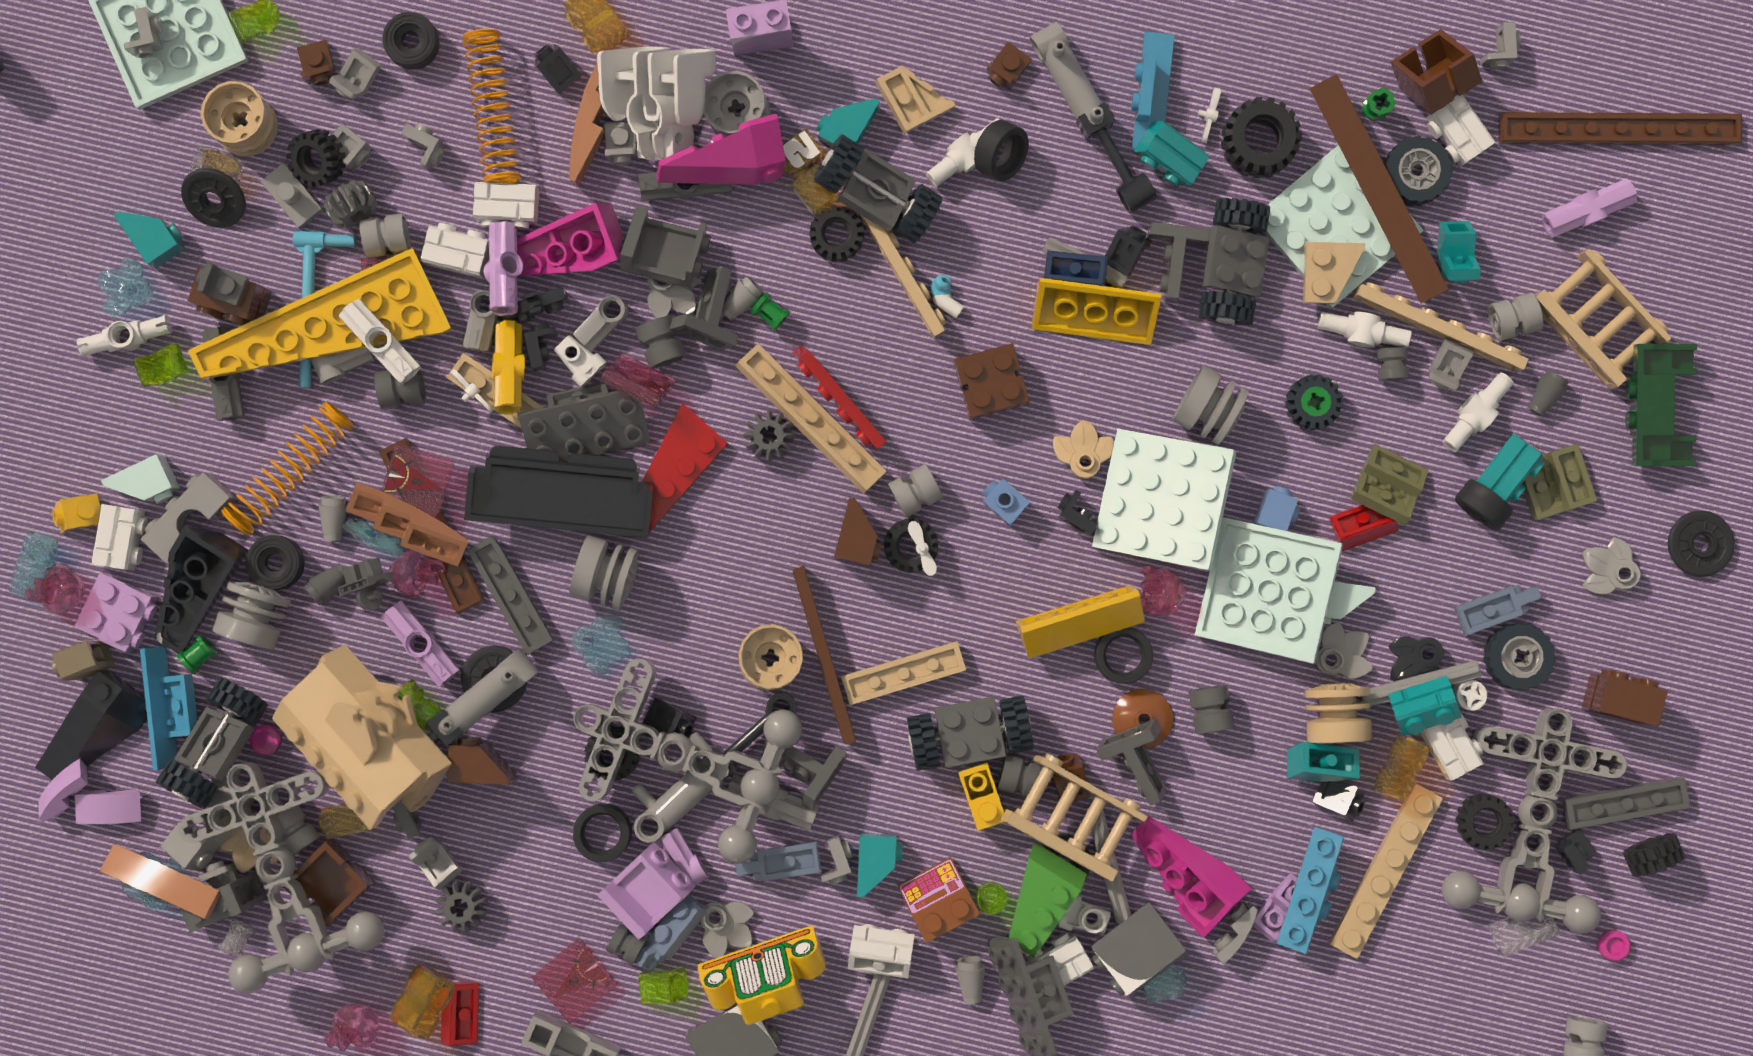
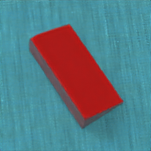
M1364 505L1329 517L1337 542L1343 544L1342 551L1398 531L1397 521Z
M443 982L441 1043L447 1046L478 1044V982Z

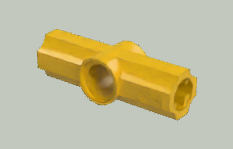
M504 320L495 325V353H493L492 380H495L494 411L512 415L521 411V382L524 379L525 357L522 354V324L512 320Z

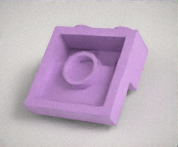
M100 572L74 627L97 637L99 641L123 652H133L134 649L139 648L144 639L145 633L142 631L146 622H150L156 614L158 606L155 603L158 597L105 572Z

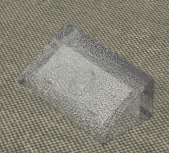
M1508 917L1488 925L1497 950L1504 957L1560 935L1554 919L1550 917H1545L1542 922H1539L1536 917L1525 922H1517Z

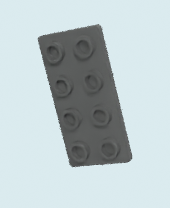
M600 382L582 388L579 387L546 395L548 407L519 414L526 446L529 449L555 451L559 456V460L568 461L569 456L573 453L600 455L650 443L651 440L640 395H638L640 393L634 387L608 393L606 382Z
M1016 938L989 939V957L992 963L997 966L1000 975L998 979L1001 990L1007 994L1010 1003L1009 1013L1012 1020L1018 1025L1021 1034L1019 1035V1041L1023 1050L1032 1056H1056L1057 1051L1048 1026L1074 1015L1054 957L1046 956L1026 965Z

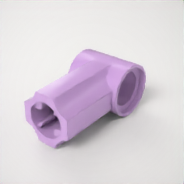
M678 827L655 841L667 853L675 865L688 875L690 881L695 886L709 878V874L697 854H693Z

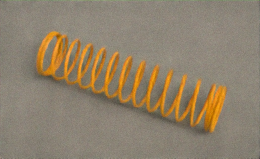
M496 29L468 31L463 34L462 41L464 42L463 47L469 50L464 57L471 62L466 69L473 73L468 78V81L475 85L469 91L473 96H476L471 104L479 108L473 114L476 119L480 120L474 127L482 131L476 137L479 142L484 143L478 149L480 153L485 155L481 158L480 163L488 166L481 172L485 176L482 180L485 183H516L522 179L520 177L521 174L518 172H500L490 175L484 172L494 167L516 166L519 164L518 161H507L497 164L483 162L484 159L491 156L515 154L518 152L516 149L493 153L481 150V148L490 144L512 143L516 139L502 138L485 141L479 138L489 132L512 131L514 127L502 126L492 129H481L478 127L479 124L485 121L508 120L513 116L510 114L487 118L476 116V113L484 109H504L510 107L511 104L496 103L487 106L474 104L478 99L504 97L509 92L496 91L483 95L473 93V90L477 87L500 86L508 81L505 79L490 80L482 83L471 81V78L476 75H494L504 73L506 70L504 68H491L477 72L469 69L470 66L476 63H496L503 61L504 58L502 56H491L473 60L467 57L472 52L500 50L502 46L498 44L477 48L466 46V43L485 44L494 42L501 37L500 31Z
M325 401L323 403L325 410L319 407V410L336 427L341 436L327 428L314 416H311V419L324 431L333 445L319 437L306 425H302L318 442L325 453L317 450L297 433H294V436L311 452L317 462L302 454L289 442H286L307 466L308 470H305L278 450V453L292 466L300 479L285 471L272 459H269L289 481L292 488L273 477L266 469L261 468L282 491L284 497L272 491L257 477L253 476V479L265 489L276 505L260 497L248 485H244L264 506L268 514L255 508L240 494H236V496L253 511L259 522L247 517L231 502H228V505L232 509L228 507L221 509L224 517L243 534L251 536L254 533L250 522L256 525L262 524L259 514L267 517L270 516V510L267 505L273 508L279 507L274 495L280 499H287L286 492L282 487L291 491L295 490V486L290 478L303 482V476L299 470L305 473H312L307 461L315 465L320 464L319 458L314 451L322 456H328V452L321 442L329 447H336V443L329 433L337 438L344 439V433L338 425L347 430L354 428L353 423L330 402Z

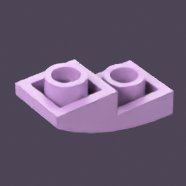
M81 759L76 760L62 770L43 791L38 800L39 820L42 823L62 814L65 809L69 808L68 796L78 793L84 786L88 785L87 766Z
M104 789L74 794L76 824L141 822L139 789L107 792Z
M1292 873L1281 882L1260 907L1253 923V927L1271 942H1275L1279 938L1298 879Z

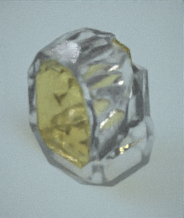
M198 146L189 173L201 168L216 169L226 173L237 183L240 182L243 172L240 162L231 154L207 146Z

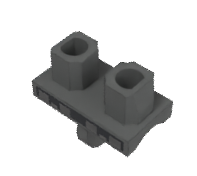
M379 558L359 562L357 565L342 569L346 584L338 587L340 596L357 591L356 598L359 606L367 611L379 608L383 600L381 590L377 586L394 581L393 572L383 573Z

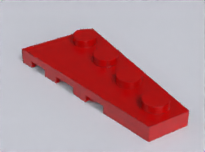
M801 345L795 349L792 354L799 361L797 367L808 379L811 376L819 384L816 389L827 402L832 399L839 407L836 412L847 425L852 422L859 431L855 435L866 447L871 444L877 450L883 446L886 440L813 354Z
M683 403L642 482L653 483L649 533L728 445L721 436Z

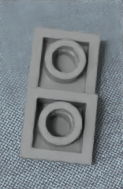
M1242 903L1230 912L1229 916L1231 919L1226 923L1234 932L1231 935L1225 933L1214 943L1216 948L1212 953L1223 965L1237 952L1253 926L1258 910L1251 903L1246 905Z

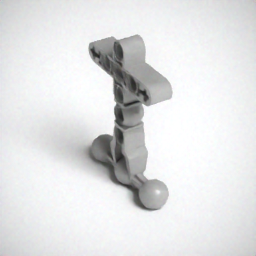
M643 658L633 659L624 670L609 709L595 704L580 706L574 713L573 720L575 726L582 732L597 737L580 780L579 791L581 796L587 801H597L609 794L626 750L640 755L650 754V759H656L660 766L667 771H682L685 773L690 771L696 778L712 785V791L716 796L742 806L736 824L727 827L720 834L718 849L721 856L730 863L740 864L747 862L756 852L757 842L752 831L759 814L767 813L765 805L773 802L779 793L780 785L777 775L783 773L778 765L784 750L795 745L802 735L800 719L793 712L783 709L774 711L767 717L764 722L763 731L768 743L761 761L739 751L728 752L725 755L706 749L698 750L699 746L693 745L689 738L683 734L659 733L655 728L638 722L656 678L657 671L655 665L650 660ZM644 665L647 677H640L637 686L643 687L642 691L635 687H628V682L636 683L638 674L634 672L635 667ZM627 692L633 693L637 700L635 707L631 710L625 708L622 703L623 696ZM588 709L594 711L597 717L596 723L592 727L585 725L583 722V714ZM615 721H620L625 726V733L621 738H616L611 733V726ZM644 732L651 734L654 740L653 746L648 750L642 748L639 744V737ZM673 743L679 745L682 749V756L678 761L671 760L667 754L668 747ZM604 749L609 750L614 757L613 763L609 767L602 765L600 762V753ZM700 755L707 756L711 762L710 769L707 772H701L696 767V759ZM732 760L752 767L742 778L740 786L742 795L723 786L724 778L729 775L728 767ZM599 772L608 773V776H600L598 786L602 789L593 794V788L589 786V782L596 781Z
M1547 708L1538 715L1534 734L1492 726L1477 728L1473 733L1472 739H1476L1483 753L1529 762L1526 775L1528 790H1524V794L1528 795L1521 801L1518 807L1519 818L1522 824L1518 823V827L1521 829L1515 836L1510 856H1505L1501 860L1497 888L1480 885L1477 878L1467 871H1455L1450 873L1442 884L1444 900L1456 909H1467L1475 903L1494 906L1496 914L1504 910L1510 919L1517 922H1525L1534 917L1539 922H1542L1545 917L1563 920L1565 926L1577 934H1586L1593 931L1601 920V912L1598 904L1592 898L1586 895H1576L1569 898L1566 902L1549 899L1555 871L1552 866L1548 865L1550 849L1548 834L1552 833V830L1548 829L1554 824L1558 816L1554 800H1558V796H1555V794L1560 790L1564 769L1600 777L1618 778L1627 769L1625 757L1617 751L1569 742L1572 718L1563 709ZM1553 714H1556L1560 719V725L1556 730H1552L1549 725V719ZM1490 736L1496 739H1503L1502 745L1484 742V737ZM1518 738H1521L1525 743L1524 751L1520 754H1517L1513 748V744ZM1548 744H1551L1555 750V754L1550 760H1547L1543 754V750ZM1578 750H1581L1584 754V762L1580 766H1577L1573 760V756ZM1597 759L1609 760L1613 762V767L1596 765ZM1542 774H1546L1549 778V785L1544 790H1541L1538 786V779ZM1540 804L1543 807V816L1535 820L1532 810L1535 805ZM1535 834L1538 838V844L1534 849L1530 850L1527 847V839L1530 835ZM1517 865H1522L1526 869L1538 868L1536 890L1526 883L1512 885Z
M249 762L235 765L227 774V783L233 799L188 815L180 822L179 834L182 839L190 843L203 841L243 826L248 843L255 849L253 855H258L256 872L263 881L268 883L264 887L265 889L269 888L268 900L273 919L269 922L268 929L278 953L264 959L251 954L241 955L236 958L230 966L228 976L230 984L238 992L245 994L256 993L262 989L269 976L285 971L289 976L292 975L294 970L304 973L313 972L320 968L325 958L333 961L334 952L348 947H353L360 951H370L376 948L383 940L384 924L378 916L370 912H359L353 915L347 922L345 929L328 935L320 907L310 905L302 885L295 879L298 875H293L295 858L284 847L286 841L282 842L283 830L277 813L321 798L328 793L330 786L318 770L306 772L267 786L263 773L256 764ZM242 769L247 770L250 774L251 779L248 785L242 784L239 779ZM317 780V787L301 792V786ZM281 788L287 789L290 793V799L287 804L282 803L278 798ZM253 798L257 799L261 805L258 814L251 812L249 807L250 801ZM223 809H227L231 814L232 819L229 825L224 824L221 820L220 815ZM208 821L209 827L202 828L197 832L193 831L192 826ZM263 827L271 833V840L268 844L260 839L259 834ZM272 857L278 858L281 862L279 873L274 872L270 867ZM282 886L289 888L292 893L289 902L284 901L280 896ZM300 915L306 916L313 934H299L290 942L284 924L285 921H295Z

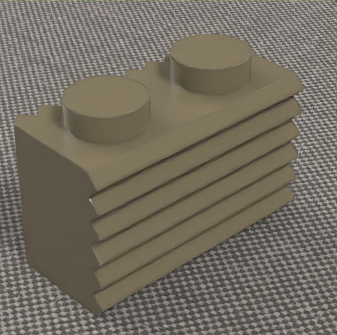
M98 639L82 640V642L72 644L70 647H65V649L54 651L52 654L54 659L51 662L53 671L63 681L82 680L96 674L98 670H107L115 666L108 645Z

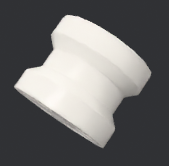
M1470 680L1458 683L1452 689L1458 707L1461 709L1473 711L1480 709L1487 700L1486 688L1478 681Z

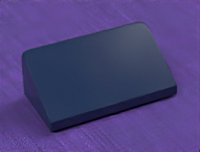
M1048 250L1044 278L1105 286L1108 257Z

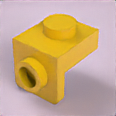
M98 494L60 499L55 503V508L52 509L54 525L56 527L59 526L61 533L98 525L101 512Z

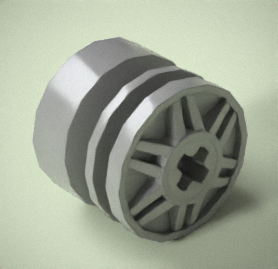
M725 71L713 77L706 85L703 114L716 135L721 133L723 138L740 131L738 125L771 115L770 104L760 84L747 73ZM741 106L743 109L741 110V116L736 117L734 114L736 107Z
M1203 365L1184 394L1172 421L1188 430L1193 428L1198 420L1204 422L1200 437L1205 438L1213 427L1215 431L1210 442L1219 445L1231 433L1245 408V401L1249 390L1242 386L1236 395L1232 397L1231 394L1236 382L1230 381L1223 390L1218 389L1221 374Z
M587 535L576 561L569 595L585 601H591L596 590H600V605L607 606L613 594L612 608L621 611L626 599L632 592L636 580L639 550L630 548L625 559L622 560L624 546L618 544L612 556H608V541Z
M228 581L226 589L239 595L238 598L223 596L222 600L233 606L234 610L233 613L218 611L212 631L243 643L275 650L281 631L277 627L270 625L269 621L270 618L285 619L286 614L273 608L274 605L289 608L291 600L283 597L276 590L264 588L251 582Z

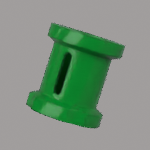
M1385 88L1372 91L1363 102L1362 109L1364 115L1373 121L1385 118L1395 106L1393 93ZM1377 99L1382 101V108L1380 110L1375 108L1377 104L1375 101Z
M767 292L759 299L750 313L761 317L771 326L770 330L775 332L787 319L791 311L781 308L771 299V294Z
M201 634L196 637L197 641L187 651L177 654L181 664L194 675L199 672V667L210 657H216L219 654L216 647Z

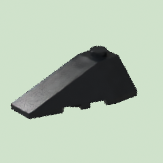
M184 526L169 551L168 574L164 579L163 587L165 591L163 603L159 609L154 639L177 654L184 652L227 586L228 581L235 574L248 549L223 533Z
M98 670L79 695L35 768L53 780L62 770L78 759H81L88 767L97 758L109 752L117 744L141 729L147 721L145 696L111 670Z

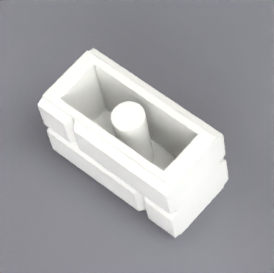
M1457 95L1444 108L1426 117L1429 122L1427 128L1431 135L1436 139L1440 138L1446 146L1444 150H1447L1449 153V159L1452 160L1453 164L1457 162L1460 167L1496 143L1463 95Z
M475 182L473 218L477 222H481V227L489 228V225L494 222L504 221L514 223V227L519 230H528L529 225H537L539 188L536 185Z
M439 223L438 228L429 226L422 250L421 262L425 265L484 278V266L489 260V240L485 239L486 234L468 230L467 235L457 233L456 227L444 223Z
M102 504L91 564L135 571V566L141 563L143 549L139 547L140 537L145 535L144 529L148 525V519L144 517L145 511Z
M1462 714V718L1456 719L1448 725H1437L1424 729L1420 733L1445 779L1450 781L1483 764L1480 758L1483 751L1476 739L1470 740L1465 729L1468 728V724Z
M871 924L854 925L848 969L908 979L915 934H909L902 929H894L892 931L877 929V927Z
M1065 932L1051 940L1053 945L1044 951L1040 949L1034 958L1028 954L1025 955L1026 965L1046 956H1053L1064 986L1094 969L1075 933L1069 936Z

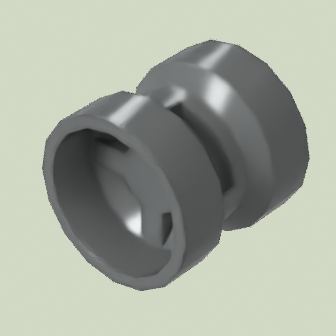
M1396 347L1377 350V359L1384 363L1378 371L1379 381L1409 379V369L1405 363H1402V361L1408 358V348Z
M620 924L610 940L606 951L613 955H624V961L633 965L647 938L643 936L638 940L629 932L626 926Z

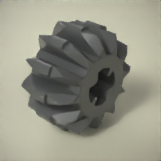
M351 180L347 184L342 183L340 187L333 188V192L325 197L326 201L323 204L329 219L338 228L346 227L347 229L354 225L360 226V220L368 219L369 216L375 214L376 207L378 206L373 190L366 185L364 180L357 182Z
M767 410V420L764 421L762 416L756 413L755 418L759 424L756 426L750 421L746 423L747 427L754 430V433L747 432L743 434L744 439H754L753 442L746 446L747 450H753L758 446L755 458L759 459L763 452L766 451L767 462L772 461V452L774 451L779 459L784 458L780 448L784 447L789 451L792 449L789 443L784 442L785 439H795L794 433H784V431L792 427L791 421L780 425L784 414L779 413L774 421L772 420L773 414L771 410ZM769 428L775 429L776 441L772 443L769 440L770 444L764 443L765 438L762 432L765 429L769 432Z
M458 880L454 881L452 884L453 890L445 886L442 889L445 897L436 898V902L444 907L437 909L435 913L436 915L445 914L446 918L441 922L443 926L447 925L450 921L453 922L452 932L458 931L460 924L464 932H469L471 924L476 927L481 924L478 916L487 915L488 911L479 907V905L487 903L488 900L486 897L478 899L476 896L481 893V887H477L473 892L470 891L472 887L471 881H466L463 889ZM460 899H462V904L466 902L468 905L463 914L461 913L462 909L457 911L455 907L460 902Z

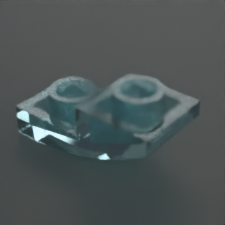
M350 518L342 526L357 540L375 550L401 557L408 553L400 546L402 539L381 531L373 536L372 534L375 530L364 519L358 521L357 519Z
M31 530L27 533L13 573L10 593L37 602L43 598L48 571L54 567L59 543L58 539Z

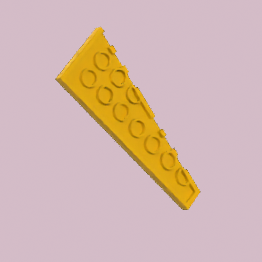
M411 248L189 349L188 352L200 378L204 380L367 348L339 317L343 309L358 298L398 342L447 333L452 329L414 249ZM378 335L375 337L373 347L387 344V336Z

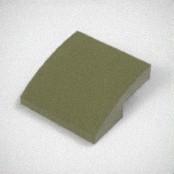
M1374 443L1360 472L1351 499L1406 525L1411 519L1416 499L1423 490L1429 470Z
M1578 443L1544 454L1541 461L1545 464L1534 478L1528 475L1522 483L1526 487L1523 492L1533 521L1597 501Z

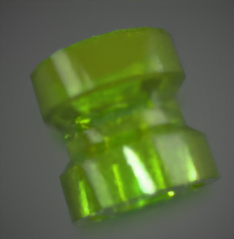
M987 881L978 887L976 900L983 912L995 915L1005 908L1007 895L1000 883Z

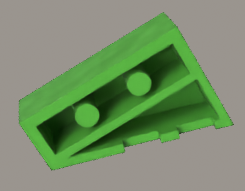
M1034 842L1028 858L1009 938H1016L1020 949L1034 958L1082 891L1087 874L1037 842Z

